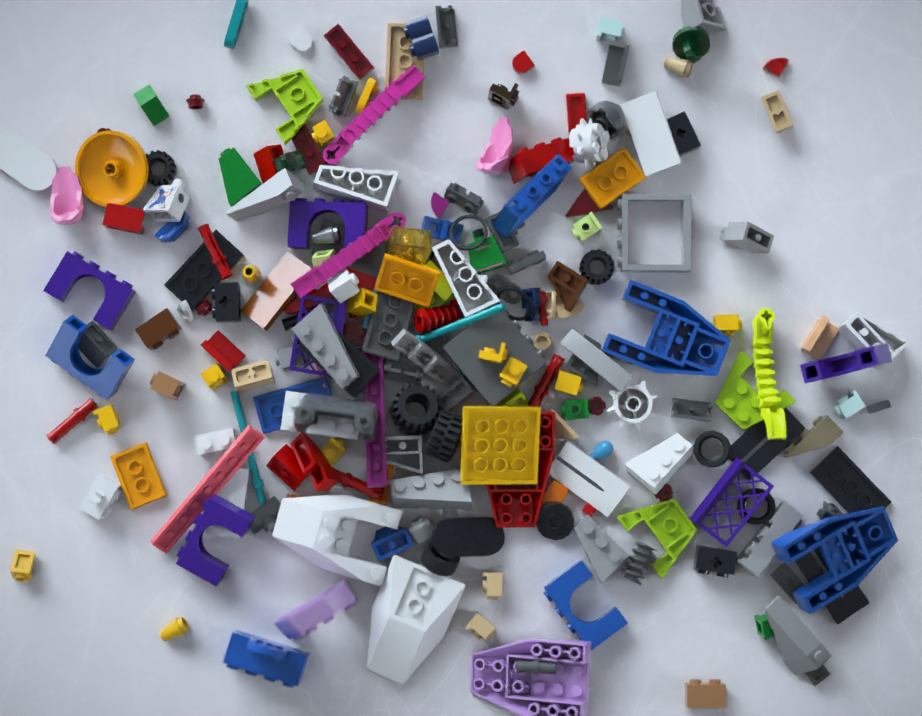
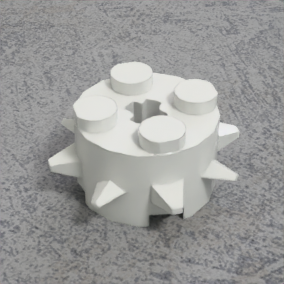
M581 118L580 125H576V129H572L570 134V147H574L575 152L573 158L578 163H584V168L587 167L588 162L595 168L596 162L608 158L607 142L610 140L609 132L604 131L601 124L592 123L591 118L588 124Z
M646 381L639 385H631L628 382L620 392L609 391L613 402L612 407L607 409V413H615L619 419L618 427L622 428L628 423L634 424L638 430H641L643 420L647 417L656 418L651 409L653 407L652 403L658 399V396L650 395L645 390ZM630 399H632L633 402L636 401L637 405L634 406V410H632L631 407H628Z

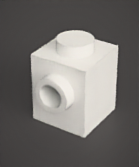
M346 268L327 281L330 292L340 304L360 291L357 276L354 273L351 274Z

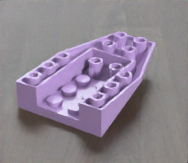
M526 639L472 653L470 693L521 716H588L591 641ZM517 660L556 662V675L517 673Z

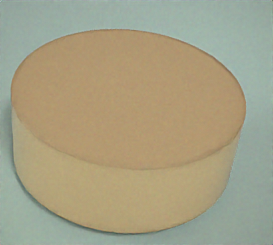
M539 332L533 337V347L536 350L540 349L543 352L550 348L552 340L549 334Z

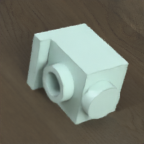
M601 17L596 40H600V37H603L608 42L619 41V39L623 40L626 30L622 28L624 22Z
M856 390L849 392L850 397L845 395L837 400L839 404L833 408L837 417L847 419L866 407Z

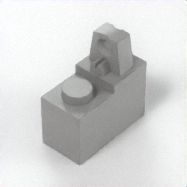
M748 221L729 222L728 227L722 228L719 239L729 242L736 247H741L753 254H763L770 252L774 235Z

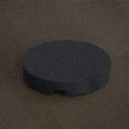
M549 502L540 508L536 526L545 538L552 540L564 539L571 533L574 527V515L567 505L561 502Z

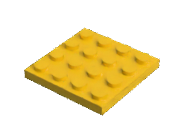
M463 406L460 484H537L541 407Z

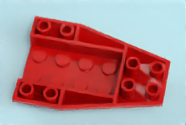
M541 410L537 484L486 485L497 528L536 527L555 452L554 411Z

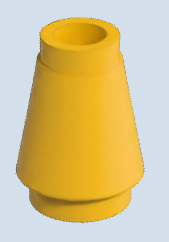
M247 265L242 270V278L245 282L253 284L260 279L261 272L257 266ZM248 270L253 271L251 275H247L246 272Z
M176 617L159 631V634L165 642L185 635L190 628L184 617Z

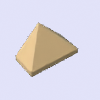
M555 412V439H576L578 435Z

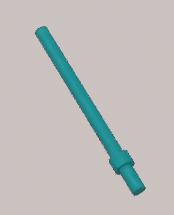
M501 303L426 334L415 335V337L425 343L505 311L506 307L504 303Z
M232 391L230 394L240 432L242 433L247 425L238 391ZM253 452L247 459L253 479L251 483L253 489L256 490L260 504L266 502L263 490L264 483L263 479H260Z

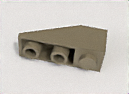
M820 415L813 421L812 424L814 426L810 430L805 429L798 436L800 440L797 443L792 442L785 448L786 453L783 456L785 458L829 446L843 433V430L828 415L823 417Z

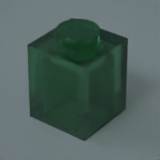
M301 149L285 153L273 160L278 173L286 168L292 174H296L308 167Z

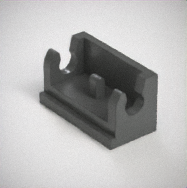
M451 5L448 8L435 6L439 48L458 47L454 9Z
M673 398L670 417L710 422L713 405L709 402Z

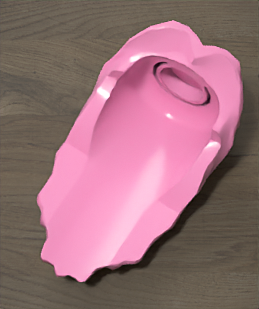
M508 117L499 118L498 123L492 128L490 142L485 147L482 157L476 162L478 171L490 175H502L509 169L513 149V129Z
M63 166L58 168V173L52 179L50 216L59 225H71L81 221L84 201L78 175L72 172L69 166Z

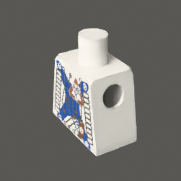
M175 179L172 185H161L143 210L154 221L179 222L189 200V196L183 191L185 183L180 179Z

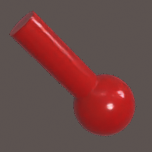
M540 290L541 307H538L541 326H547L548 319L546 318L545 304L548 301V297L545 295L546 292Z

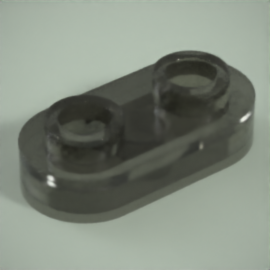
M495 274L488 280L489 288L496 295L505 287H515L522 290L520 286L501 274ZM496 280L501 281L500 287L495 285ZM504 291L501 293L500 298L510 304H517L522 300L523 296L517 293V297H512L511 291Z

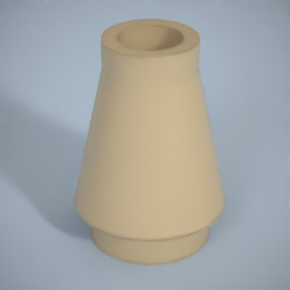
M667 56L663 67L683 78L684 76L689 77L693 63L689 62L688 59Z

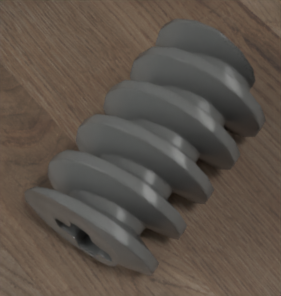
M636 541L635 544L639 548H632L635 556H628L632 562H625L628 569H621V572L625 575L623 577L642 585L638 578L645 579L642 571H649L645 565H652L649 557L655 558L656 556L652 551L658 550Z

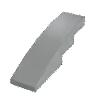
M405 329L391 342L393 347L406 354L409 360L420 366L426 374L446 387H450L463 376L446 359Z
M571 329L560 342L570 353L588 368H591L601 378L609 382L619 392L633 377L574 329Z

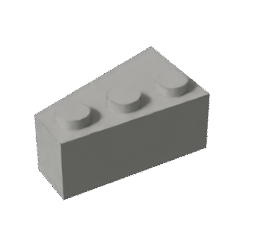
M422 435L386 436V463L423 474ZM364 441V457H366V441Z

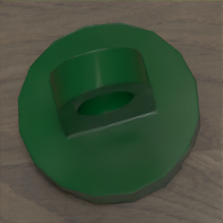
M691 26L680 29L673 37V52L680 59H688L691 63H696L710 48L708 33L701 27L691 28Z

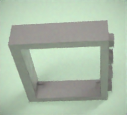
M622 194L621 199H618L617 211H621V218L617 219V229L621 230V237L617 238V248L621 249V256L617 257L618 267H621V272L689 273L692 270L691 194ZM628 201H681L682 265L628 264Z

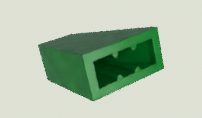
M234 147L224 150L219 158L228 203L231 207L262 185Z

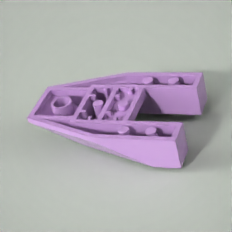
M345 579L274 621V624L288 639L294 638L297 640L305 635V631L308 635L318 629L316 625L323 621L326 624L335 619L333 615L343 608L346 611L353 607L357 597Z

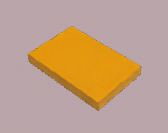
M624 147L581 176L578 180L598 208L602 210L647 177Z
M385 253L374 290L429 308L441 271Z
M147 442L110 456L130 510L168 496Z

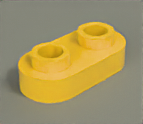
M368 79L355 113L360 114L363 109L369 106L372 95L375 96L379 88L377 80Z

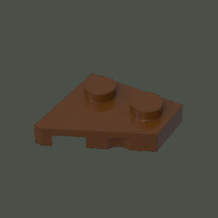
M557 261L547 277L554 286L558 297L561 298L565 310L571 312L589 280Z

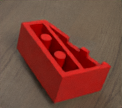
M559 137L551 140V143L546 145L545 142L536 144L533 149H528V147L522 148L511 159L508 170L513 184H516L523 178L529 176L533 178L558 154L568 164H571L575 161L573 158L575 153L573 147H570V139L562 140Z

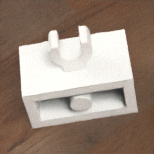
M231 428L196 435L195 441L198 455L214 453L213 464L215 465L217 459L223 456V451L228 450L237 439L236 430Z
M98 474L79 509L98 520H103L104 517L107 518L112 510L110 506L113 500L117 501L122 491H120V488L122 486Z

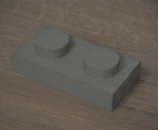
M535 250L527 254L528 257L523 260L517 258L511 261V265L508 266L510 274L513 275L546 260L544 251L539 252Z

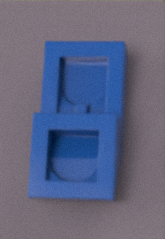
M424 216L420 235L446 241L450 239L449 230L453 222ZM457 223L452 235L455 242L460 244L464 225Z

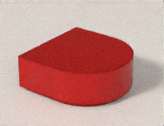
M524 50L517 54L512 61L514 71L519 74H524L535 67V64Z

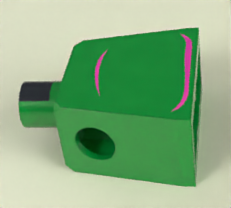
M483 228L472 231L475 242L469 243L468 246L476 245L482 240L484 236ZM494 236L486 238L480 247L468 250L470 265L478 274L507 266V262Z

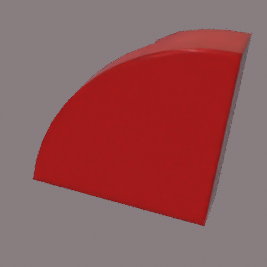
M783 57L772 59L764 65L763 69L780 77L789 59Z

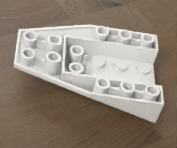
M394 554L383 584L372 606L367 669L404 684L443 639L466 584L451 577L436 575L425 567Z

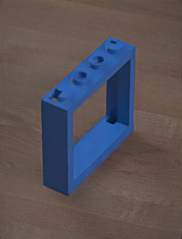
M559 154L555 156L504 205L492 226L507 239L558 190L572 167Z

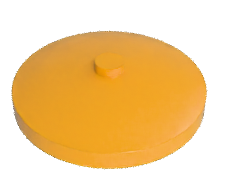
M114 130L101 131L90 136L81 145L75 160V174L79 177L82 192L92 202L104 207L107 206V203L124 206L138 198L146 186L149 172L147 157L141 145L130 135Z

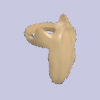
M552 291L545 294L549 298V302L546 304V312L549 314L546 317L547 319L576 316L582 312L585 306L578 299L571 312L565 310L564 304L556 292Z

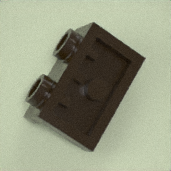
M493 83L489 89L488 100L508 110L510 105H515L519 97V84L515 83L509 92L507 91L508 88L504 85Z

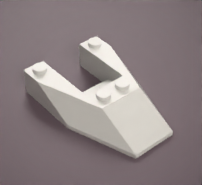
M345 494L282 498L272 537L323 570L382 586L387 567L380 563L349 556L348 552L357 519L398 530L402 510Z

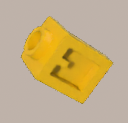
M501 343L499 354L495 353L496 350L484 348V351L480 350L478 359L501 364L502 360H506L508 349L505 348V343Z
M510 356L499 376L502 379L501 383L510 388L512 385L517 386L527 365Z
M331 437L329 442L321 449V452L332 467L347 451L344 448L346 444L339 437L336 439Z
M15 550L10 572L16 581H32L33 576L31 572L36 557L35 552Z

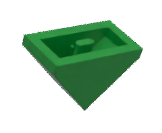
M150 84L133 94L153 126L170 117Z

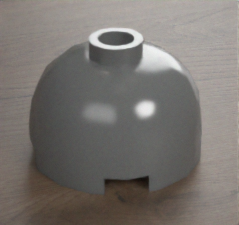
M601 101L587 112L589 114L587 121L589 122L591 118L592 123L601 124L604 131L609 132L610 139H614L624 127L625 116L618 104L610 101Z

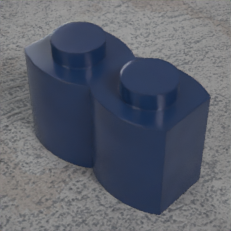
M427 15L405 22L406 28H403L406 39L410 38L412 45L409 48L412 57L416 56L419 61L439 54L438 45Z

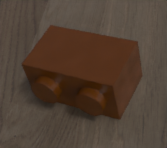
M166 308L140 325L135 331L148 349L157 350L164 345L163 341L178 336L180 334L179 330L182 327L172 312Z

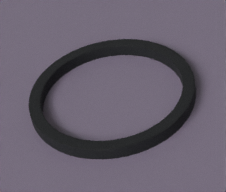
M463 215L452 223L449 235L452 243L457 248L473 250L485 242L488 229L482 218L476 215ZM473 218L483 224L485 228L484 236L476 245L461 246L453 239V229L459 221Z
M515 287L501 289L497 294L499 300L501 293L504 291H515L526 299L529 306L527 315L515 317L508 314V317L516 321L527 319L532 312V302L527 294Z

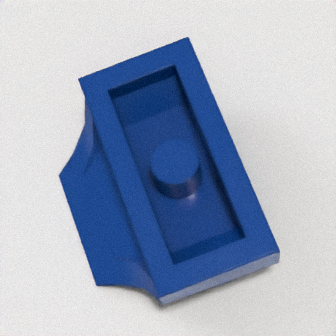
M184 211L179 222H167L155 236L162 243L175 242L188 229L190 216Z
M385 526L375 531V538L371 546L378 561H381L414 546L407 528L398 526L397 530Z

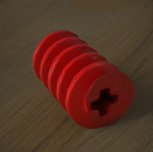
M452 305L420 308L416 311L414 318L415 328L419 333H422L423 330L425 332H429L430 329L433 331L458 321L457 312Z

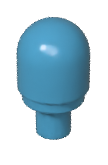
M603 441L595 446L594 452L589 456L594 460L598 458L600 460L605 459L613 453L614 447L611 442Z

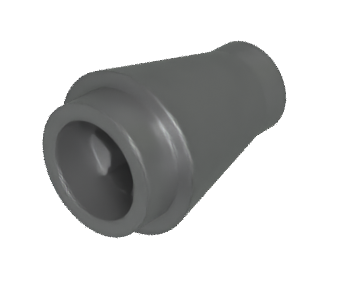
M332 225L312 233L313 243L337 244V242L341 241L339 227Z

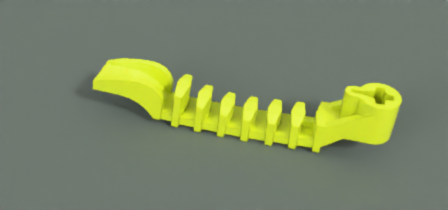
M762 308L752 320L754 334L751 347L754 353L752 357L755 363L753 367L756 372L757 398L760 402L761 417L766 424L768 440H785V414L782 408L777 409L781 398L776 397L779 391L774 389L777 382L772 378L775 375V371L771 369L774 360L770 359L773 350L769 349V346L773 343L775 314L769 308Z

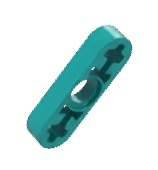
M236 0L225 36L224 47L235 48L249 0Z

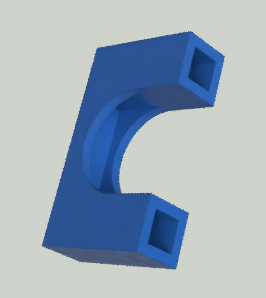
M72 315L63 321L45 356L51 359L53 363L65 369L68 374L76 377L85 386L94 390L100 397L108 400L119 389L135 359L119 348L110 355L103 369H95L87 365L80 355L79 343L88 325Z
M579 560L545 585L544 589L546 591L543 594L549 602L552 600L557 605L555 610L560 617L565 616L569 621L566 624L572 633L577 632L580 636L578 641H591L592 651L628 624V622L617 607H613L597 620L589 622L582 621L573 615L570 608L572 593L593 576L583 561Z

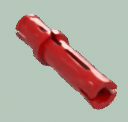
M209 224L198 227L197 230L213 259L212 264L216 265L221 279L225 280L233 276L226 262L227 257L223 255Z
M557 354L553 355L539 384L535 385V391L527 405L540 406L545 395H548V390L565 361L563 357Z
M89 398V400L79 408H75L68 418L47 434V438L53 444H56L78 423L84 422L86 417L98 408L97 403L92 398Z
M332 467L339 480L338 483H341L343 487L346 488L348 486L378 501L382 498L379 494L383 495L384 489L378 487L368 488L367 482L353 477L349 472L344 473Z

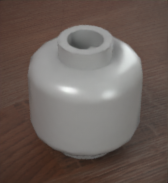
M421 515L410 522L408 531L417 544L428 545L432 542L431 533L435 525L429 517Z

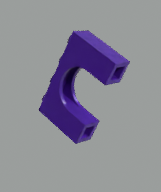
M295 198V201H290L287 246L290 249L310 250L311 226L314 220L324 213H336L343 218L345 223L344 248L349 246V243L355 242L359 236L362 237L366 234L368 205L363 203L362 200L357 199L352 200L351 203L345 202L343 199H333V202H326V199L316 198L314 201H307L305 198Z
M67 251L43 291L64 302L78 280L84 277L98 278L104 285L105 299L93 320L113 331L136 293L132 289L133 285L125 280L122 283L115 280L117 276L108 270L104 273L99 270L101 266L90 261L88 264L83 261L84 256L75 251L73 254Z
M888 343L801 364L800 367L806 384L893 361Z
M214 494L211 498L207 497L203 503L202 508H204L202 515L198 514L193 523L196 525L194 530H190L187 534L185 547L182 546L178 551L176 557L179 559L176 564L217 586L222 581L230 565L214 557L205 549L203 544L205 529L215 525L222 526L243 537L248 532L256 516Z

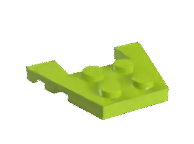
M304 69L280 75V77L269 80L268 78L257 84L250 83L246 85L255 101L273 91L291 117L290 120L275 129L285 145L288 144L324 101Z
M740 350L715 405L740 429L745 430L764 419L761 417V409H759L758 392L741 377L754 361ZM784 389L776 396L781 398L777 409H785L796 402Z
M675 498L617 516L626 531H629L644 520L666 550L664 555L652 563V567L661 579L666 575L669 568L674 564L679 554L698 530Z

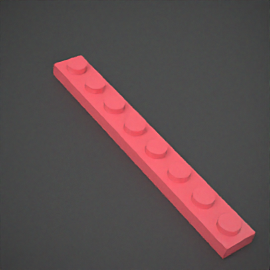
M248 425L153 537L151 544L167 554L192 525L198 514L203 512L204 508H202V505L207 497L211 498L214 494L220 492L264 440V435Z

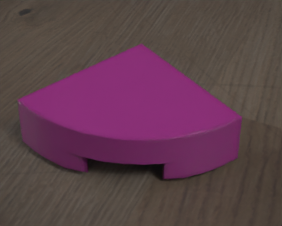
M434 192L431 198V207L436 217L440 219L450 202Z

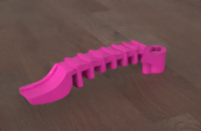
M413 64L402 76L393 81L350 124L346 125V128L342 132L340 131L334 141L324 149V163L327 166H337L353 147V143L356 140L359 141L361 139L360 136L363 133H367L368 128L371 125L374 126L376 120L382 118L386 111L389 112L392 105L396 106L400 98L404 99L426 76ZM328 154H330V155H334V154H335V159H334V160H333L332 158L329 159V158H328Z
M398 212L389 214L373 226L372 230L366 231L365 235L359 236L355 242L349 243V246L345 249H341L339 253L332 255L327 261H322L320 266L313 267L290 283L299 298L328 281L330 277H334L339 271H343L345 267L353 264L355 260L360 259L365 253H369L371 249L379 246L381 242L386 241L394 233L402 229L406 223L404 215ZM393 217L399 218L396 225H390L394 221Z

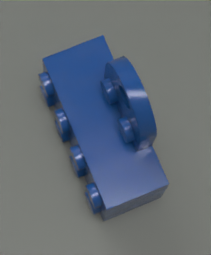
M235 630L232 632L223 663L227 664V668L238 670V668L245 669L246 674L252 676L260 674L264 676L265 680L271 682L279 680L283 682L282 685L294 688V686H298L302 681L310 652Z

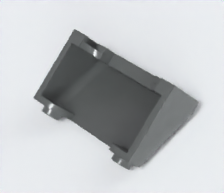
M312 393L302 397L293 420L297 432L306 433L309 426L318 424V418L321 415L354 420V426L358 432L363 434L364 441L374 442L378 408L373 402Z

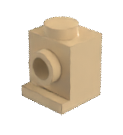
M483 572V576L487 577V580H483V592H486L487 600H498V596H502L503 573Z
M478 612L465 626L467 630L471 627L473 629L471 633L478 639L483 637L488 642L496 633L493 631L495 626Z

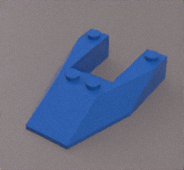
M630 280L621 300L658 314L647 343L643 347L609 333L601 351L607 356L655 373L717 376L731 340L685 301Z
M881 506L823 519L790 531L772 541L771 544L777 558L787 564L794 562L817 547L820 548L829 570L792 592L799 609L812 614L857 587L896 544L898 538L885 507Z

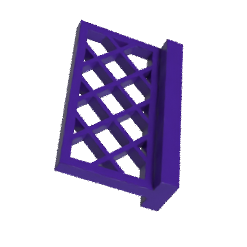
M311 295L301 297L296 325L309 314L303 307L305 299L313 300L317 306H319L317 301H323L321 303L323 305L327 302L335 303L334 312L329 316L333 315L332 321L335 328L341 334L343 333L348 301L340 304L335 299ZM295 334L289 370L330 377L325 371H316L312 366L314 361L309 362L304 352L298 347L299 338ZM302 354L308 364L302 368L294 367L295 358ZM310 365V367L312 368V370L305 369V368Z
M736 457L689 519L727 547L770 493L774 485ZM744 468L751 473V481L740 482L739 474ZM753 475L757 477L759 480L754 481ZM737 478L738 483H733V481ZM763 482L768 488L764 493L756 494L754 483ZM752 483L753 495L742 496L740 484ZM732 485H738L740 496L728 498L727 489ZM756 496H761L760 499L756 501ZM754 497L755 505L753 508L744 510L742 498ZM740 498L741 510L730 511L729 500ZM726 500L728 512L716 513L715 504L718 501ZM713 508L714 513L708 514ZM750 511L745 517L744 512ZM742 512L743 521L740 524L732 525L730 513ZM728 514L729 525L718 526L717 515ZM714 515L716 527L708 528L701 523L706 516ZM738 526L733 532L732 527ZM730 527L731 536L727 541H724L719 537V528ZM711 529H716L717 534L711 531Z

